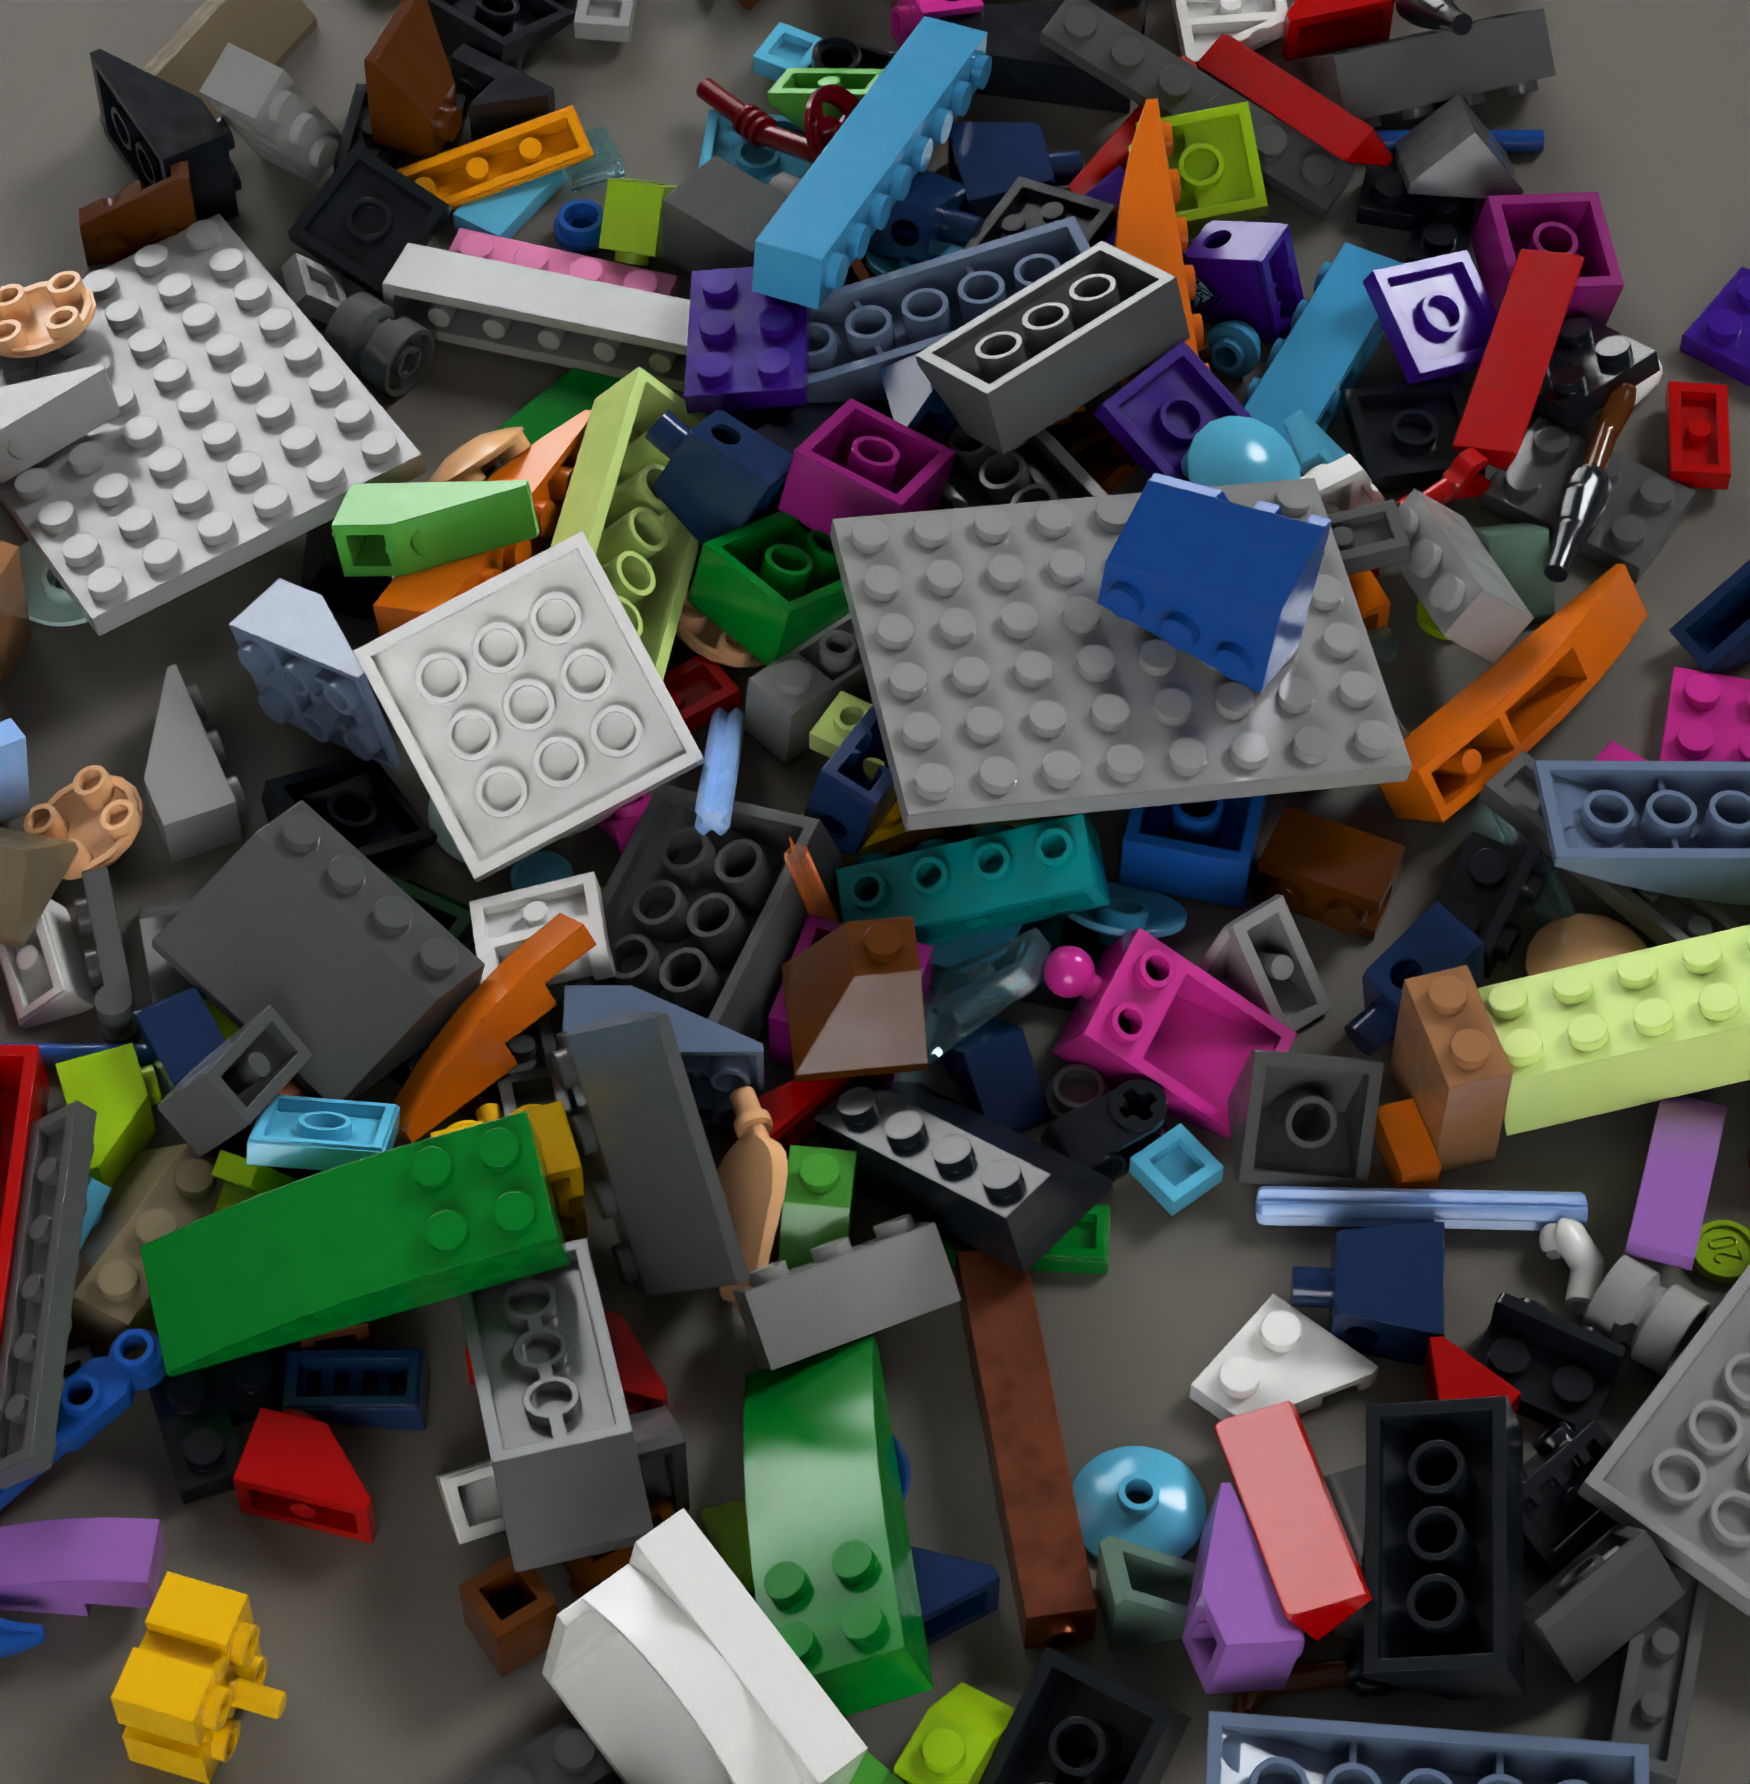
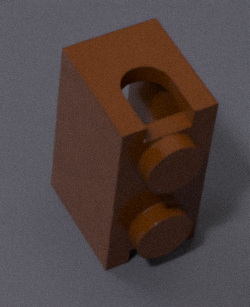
M1286 805L1260 858L1258 871L1262 872L1263 875L1255 890L1254 899L1264 902L1276 894L1283 895L1291 913H1297L1323 922L1342 933H1354L1374 940L1399 886L1406 846Z

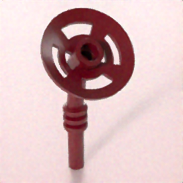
M711 78L702 80L696 89L697 96L731 121L733 130L754 147L763 148L766 146L809 163L815 162L859 103V100L851 92L839 85L829 84L816 89L810 95L806 104L804 114L805 136L778 127L776 120L768 116L756 105H745ZM823 103H829L837 107L843 113L840 120L832 116L824 117Z

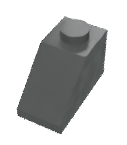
M269 1005L189 1071L156 1107L197 1155L202 1157L249 1126L313 1054L273 1007Z

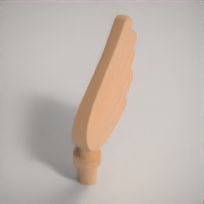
M743 1086L735 1089L729 1096L736 1115L733 1126L739 1140L726 1153L717 1169V1173L748 1272L769 1264L785 1197L788 1160L782 1145L769 1136L774 1126L769 1112L761 1108L754 1088ZM746 1281L738 1285L719 1287L720 1296L723 1300L735 1302L737 1311H739L733 1290L750 1283Z

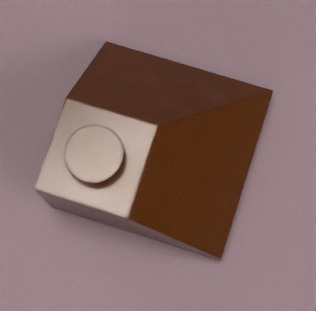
M402 0L364 59L372 140L377 144L424 158H430L440 153L447 140L453 141L456 138L462 122V110L457 107L455 82L427 0Z
M913 916L846 922L781 965L795 1082L928 1070L921 968Z

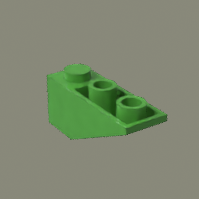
M528 480L351 484L331 525L344 577L405 576L536 538L540 532Z

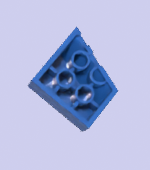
M1154 473L1148 480L1106 560L1097 603L1111 610L1118 617L1129 620L1160 637L1172 647L1183 650L1219 670L1229 679L1239 681L1261 694L1299 647L1332 519L1312 514L1306 522L1282 516L1281 506L1259 500L1251 508L1230 502L1222 490Z

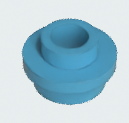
M1240 320L1221 322L1213 326L1206 335L1211 350V359L1208 363L1222 375L1234 378L1243 377L1251 373L1258 364L1261 355L1260 338L1249 324Z

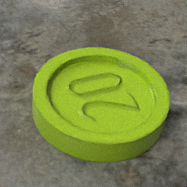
M1730 1220L1708 1222L1701 1228L1693 1265L1702 1276L1713 1282L1734 1284L1750 1264V1230Z

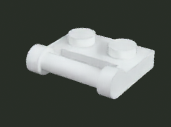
M594 871L469 901L476 957L485 964L481 983L509 954L559 913L583 923L597 945L545 983L546 987L589 976H594L595 981L615 977V967L609 946L601 890Z

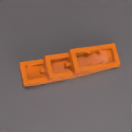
M562 913L556 915L509 954L459 1006L418 1060L393 1103L400 1106V1124L397 1134L414 1143L519 1065L505 1043L558 1005L545 983L597 945L583 923Z

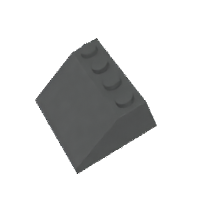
M661 785L653 793L601 894L609 946L615 967V977L595 981L594 976L556 984L550 993L557 1002V1006L564 1009L565 985H631L757 1041L783 981L781 965L792 958L808 917V911L784 860L785 852L791 847L789 836L792 838L794 845L800 844L808 848L828 896L837 880L836 869L843 868L846 859L820 819L735 800L728 831L720 836L711 830L703 836L695 829L697 815L695 805L698 792Z
M303 800L255 832L152 939V948L239 1028L243 1027L261 1010L271 1005L313 1054L293 1078L314 1098L352 1101L437 1037L459 1006L480 985L485 965Z
M629 1010L556 1034L560 1050L551 1052L554 1070L563 1091L573 1089L580 1114L571 1117L574 1134L582 1154L585 1156L593 1153L600 1179L591 1182L592 1190L602 1218L606 1220L613 1217L620 1243L613 1245L611 1248L613 1259L623 1284L633 1282L636 1291L648 1296L738 1285L749 1281L750 1276L668 1013Z

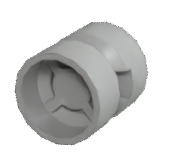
M1625 1254L1614 1264L1596 1290L1584 1314L1581 1326L1598 1328L1607 1333L1615 1342L1622 1345L1627 1344L1630 1346L1633 1361L1663 1378L1703 1326L1711 1306L1709 1302L1679 1284H1675L1667 1289L1662 1287L1659 1272L1631 1255Z

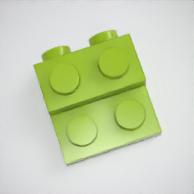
M1248 101L1161 118V122L1170 121L1172 126L1173 153L1172 156L1167 157L1169 169L1177 168L1179 171L1181 196L1180 203L1175 204L1176 217H1186L1188 239L1196 238L1203 227L1213 220L1239 221L1269 215ZM1127 145L1128 152H1130L1131 145Z

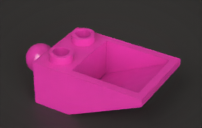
M1140 927L1107 946L1096 968L1088 953L1075 946H1062L1055 949L1048 955L1043 965L1045 984L1054 994L1064 998H1074L1081 995L1052 1050L1054 1054L1071 1065L1083 1064L1094 1068L1105 1079L1111 1090L1118 1087L1121 1083L1132 1079H1143L1155 1083L1163 1090L1167 1098L1168 1114L1230 1140L1231 1132L1227 1100L1252 1049L1288 1052L1297 1035L1296 1032ZM1125 1017L1128 1021L1122 1030L1118 1021Z

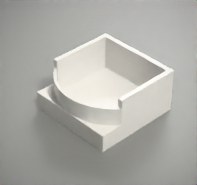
M583 531L353 651L477 883L559 839L573 836L595 826L623 805L704 763L703 755Z
M684 1508L635 1542L629 1564L556 1616L542 1674L624 1784H849L868 1749Z

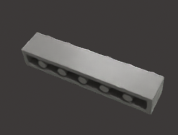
M407 243L382 283L384 303L394 309L397 313V319L404 315L430 330L435 340L568 368L575 367L621 379L640 366L669 389L684 391L690 300L413 243Z

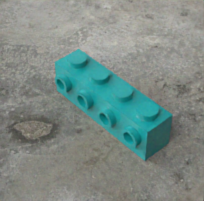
M1084 813L1040 817L1039 823L1019 828L1010 825L989 826L980 830L975 838L957 842L949 839L928 840L918 844L914 852L896 856L887 853H871L857 858L855 865L836 869L843 923L913 916L916 940L918 943L926 945L1044 920L1059 914H1071L1110 905L1099 832Z

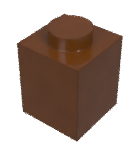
M510 1554L459 1585L465 1625L502 1677L548 1649L556 1616L559 1613L558 1601L535 1569L515 1573Z

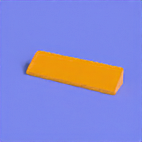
M570 105L397 169V171L449 204L451 211L459 208L461 205L492 196L594 158V153L574 106Z

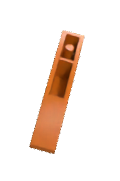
M1158 98L1146 99L1130 147L1119 202L1114 247L1177 278L1190 338L1185 342L1198 356L1197 349H1202L1204 344L1203 320L1200 313L1192 314L1190 300H1195L1196 278L1194 266L1192 264L1184 265L1182 252H1187L1188 249L1187 220L1185 216L1176 217L1175 204L1180 203L1181 187L1178 169H1169L1167 157L1172 156L1173 153L1172 126L1170 121L1161 122ZM1155 362L1147 364L1143 368L1139 369L1135 373L1123 379L1121 382V388H1123L1126 384H1128L1131 380H1133L1135 377H1137L1140 373H1142ZM1204 363L1210 369L1209 363Z
M591 410L582 411L540 438L486 480L529 481L540 530L538 537L405 576H396L373 604L380 636L528 560L536 554L546 539L553 534L557 526Z
M1615 564L1409 733V736L1404 739L1412 763L1408 780L1379 784L1395 818L1444 823L1480 793L1484 784L1523 750L1526 753L1530 751L1598 683L1627 647L1648 616L1625 564Z

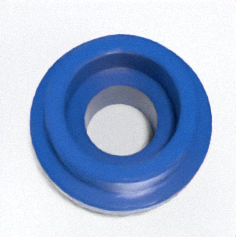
M576 199L563 205L553 224L554 237L557 243L573 252H590L598 249L603 218L602 207L588 199Z

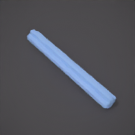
M719 707L711 715L704 763L702 765L695 812L697 813L695 829L703 836L711 830L722 836L730 828L745 731L743 729L745 715L737 707L729 713Z
M1261 1186L1256 1193L1255 1215L1257 1223L1276 1226L1380 1227L1444 1222V1229L1541 1231L1546 1224L1558 1223L1561 1218L1573 1219L1581 1223L1585 1228L1588 1219V1204L1585 1194L1581 1192Z

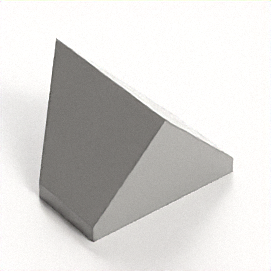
M1274 895L1226 924L1197 965L1294 1032L1332 1010V1006L1283 895Z

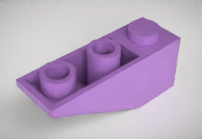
M1231 1482L1221 1483L1200 1537L1182 1642L1206 1694L1284 1689L1296 1659L1303 1652L1304 1631L1286 1618L1247 1514L1243 1510Z

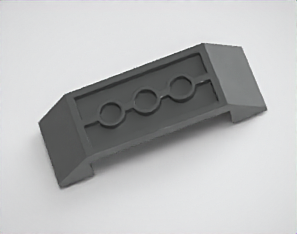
M587 1238L565 1242L570 1265L458 1296L515 1573L632 1547L637 1540L654 1529L633 1430Z

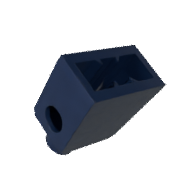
M1035 122L952 123L947 149V164L951 180L962 183L966 190L963 212L983 217L984 220H986L1019 176L1058 187L1069 185L1083 169L1079 150L1048 153L1042 128Z
M928 170L924 172L918 171L912 179L906 198L903 201L897 200L891 208L890 216L884 229H876L870 237L866 252L921 263L934 259L950 245L964 248L985 220L983 217L963 212L966 190L962 183Z
M668 410L659 417L645 436L646 440L670 459L654 484L655 494L702 546L703 543L761 519L785 484L793 457L792 454L725 411L715 410L692 429Z
M873 704L821 769L803 815L820 819L841 853H846L847 855H857L897 801ZM870 757L880 759L885 763L884 766L880 764L873 780L865 774L863 769L864 760Z
M1436 901L1365 971L1362 977L1364 1010L1344 1027L1351 1042L1361 1052L1371 1056L1389 1039L1394 1041L1404 979L1467 965L1476 987H1484V942Z
M1444 1222L1344 1229L1337 1232L1334 1239L1330 1268L1292 1266L1290 1305L1296 1307L1328 1308L1329 1332L1359 1353L1424 1366L1429 1337H1444L1445 1335Z

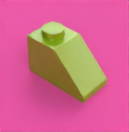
M609 178L599 248L615 250L614 261L648 266L649 256H663L662 199L673 191L677 185L632 178Z
M133 1043L55 1064L65 1104L68 1105L77 1100L97 1111L93 1138L94 1153L90 1162L89 1177L110 1188L116 1183L138 1152L144 1150L157 1131L151 1105L162 1101L153 1065L139 1066Z
M961 1682L929 1707L896 1762L894 1775L905 1784H979L1015 1708Z

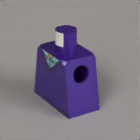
M1219 220L1207 223L1187 249V252L1182 254L1184 265L1192 264L1195 270L1196 296L1195 300H1192L1195 314L1200 313L1204 322L1213 325L1230 320L1243 321L1254 328L1260 341L1274 345L1278 338L1286 339L1290 333V324L1299 302L1304 299L1289 225L1283 223Z

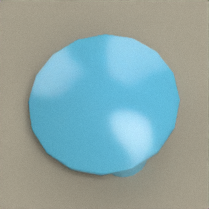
M1230 415L1210 421L1193 437L1190 448L1181 461V470L1189 482L1208 487L1301 478L1300 465L1290 444L1274 428L1251 417Z

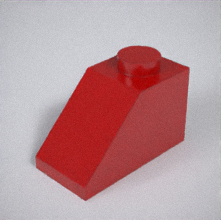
M260 1407L233 1477L240 1512L373 1544L377 1529L371 1498L328 1424L319 1421L313 1415L302 1410L286 1409L283 1412Z

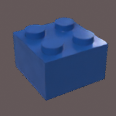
M1268 795L1131 808L1123 838L1119 885L1244 909L1267 811Z

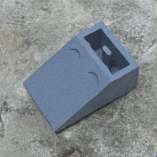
M279 578L229 623L239 647L237 652L238 658L245 669L250 672L260 694L258 696V703L270 719L279 724L286 722L305 730L318 741H330L349 749L362 760L369 761L372 759L395 770H398L403 765L367 677L322 595Z
M565 985L563 1032L629 1010L668 1013L702 1124H717L721 1127L732 1128L733 1107L729 1096L739 1087L750 1086L754 1088L757 1096L765 1093L763 1043L631 985ZM569 1089L568 1095L572 1115L576 1116L580 1114L573 1089Z

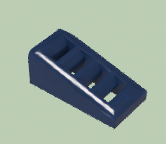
M424 1348L287 1350L282 1412L286 1409H298L313 1415L322 1422L391 1430H426L430 1370ZM309 1372L322 1373L320 1396H307ZM338 1375L349 1377L347 1396H336ZM366 1379L377 1380L376 1396H365ZM394 1382L406 1383L405 1395H393Z

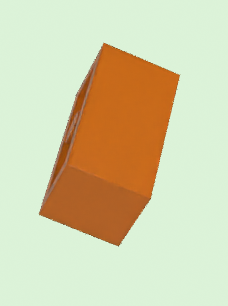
M1414 1098L1378 1106L1374 1139L1394 1187L1404 1189L1437 1188L1442 1165Z

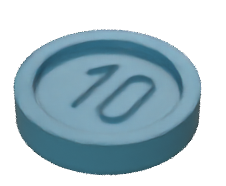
M536 851L514 864L510 874L511 889L514 891L574 876L572 866L566 858L558 853Z

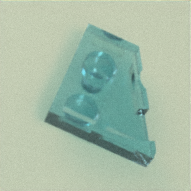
M1037 927L936 975L924 1004L928 1065L1014 1001L1030 994L1042 980L1041 972L1052 945Z

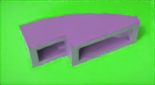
M1682 1095L1659 1101L1624 1254L1692 1270L1727 1106Z
M122 1517L66 1518L25 1522L0 1527V1610L89 1616L91 1604L151 1608L158 1592L167 1546L160 1519Z

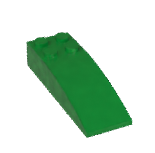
M942 497L938 510L953 509ZM778 511L703 543L688 602L766 666L850 613L831 537L820 530L805 526L800 520L783 511Z
M527 1111L396 1147L319 1172L203 1217L140 1246L165 1370L169 1377L571 1264L540 1140Z
M872 1333L772 1371L761 1369L746 1374L743 1410V1464L746 1516L756 1603L844 1717L934 1689L876 1337Z

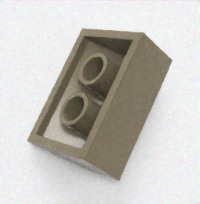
M187 1143L138 1152L112 1186V1190L103 1205L100 1222L90 1230L82 1248L79 1249L78 1258L80 1265L75 1280L71 1312L72 1332L107 1350H110L112 1343L121 1333L129 1329L143 1328L158 1335L140 1246L213 1214L225 1181L211 1175L217 1158L207 1153L199 1157ZM142 1346L131 1350L125 1356V1359L135 1360L140 1358L145 1353L147 1347Z

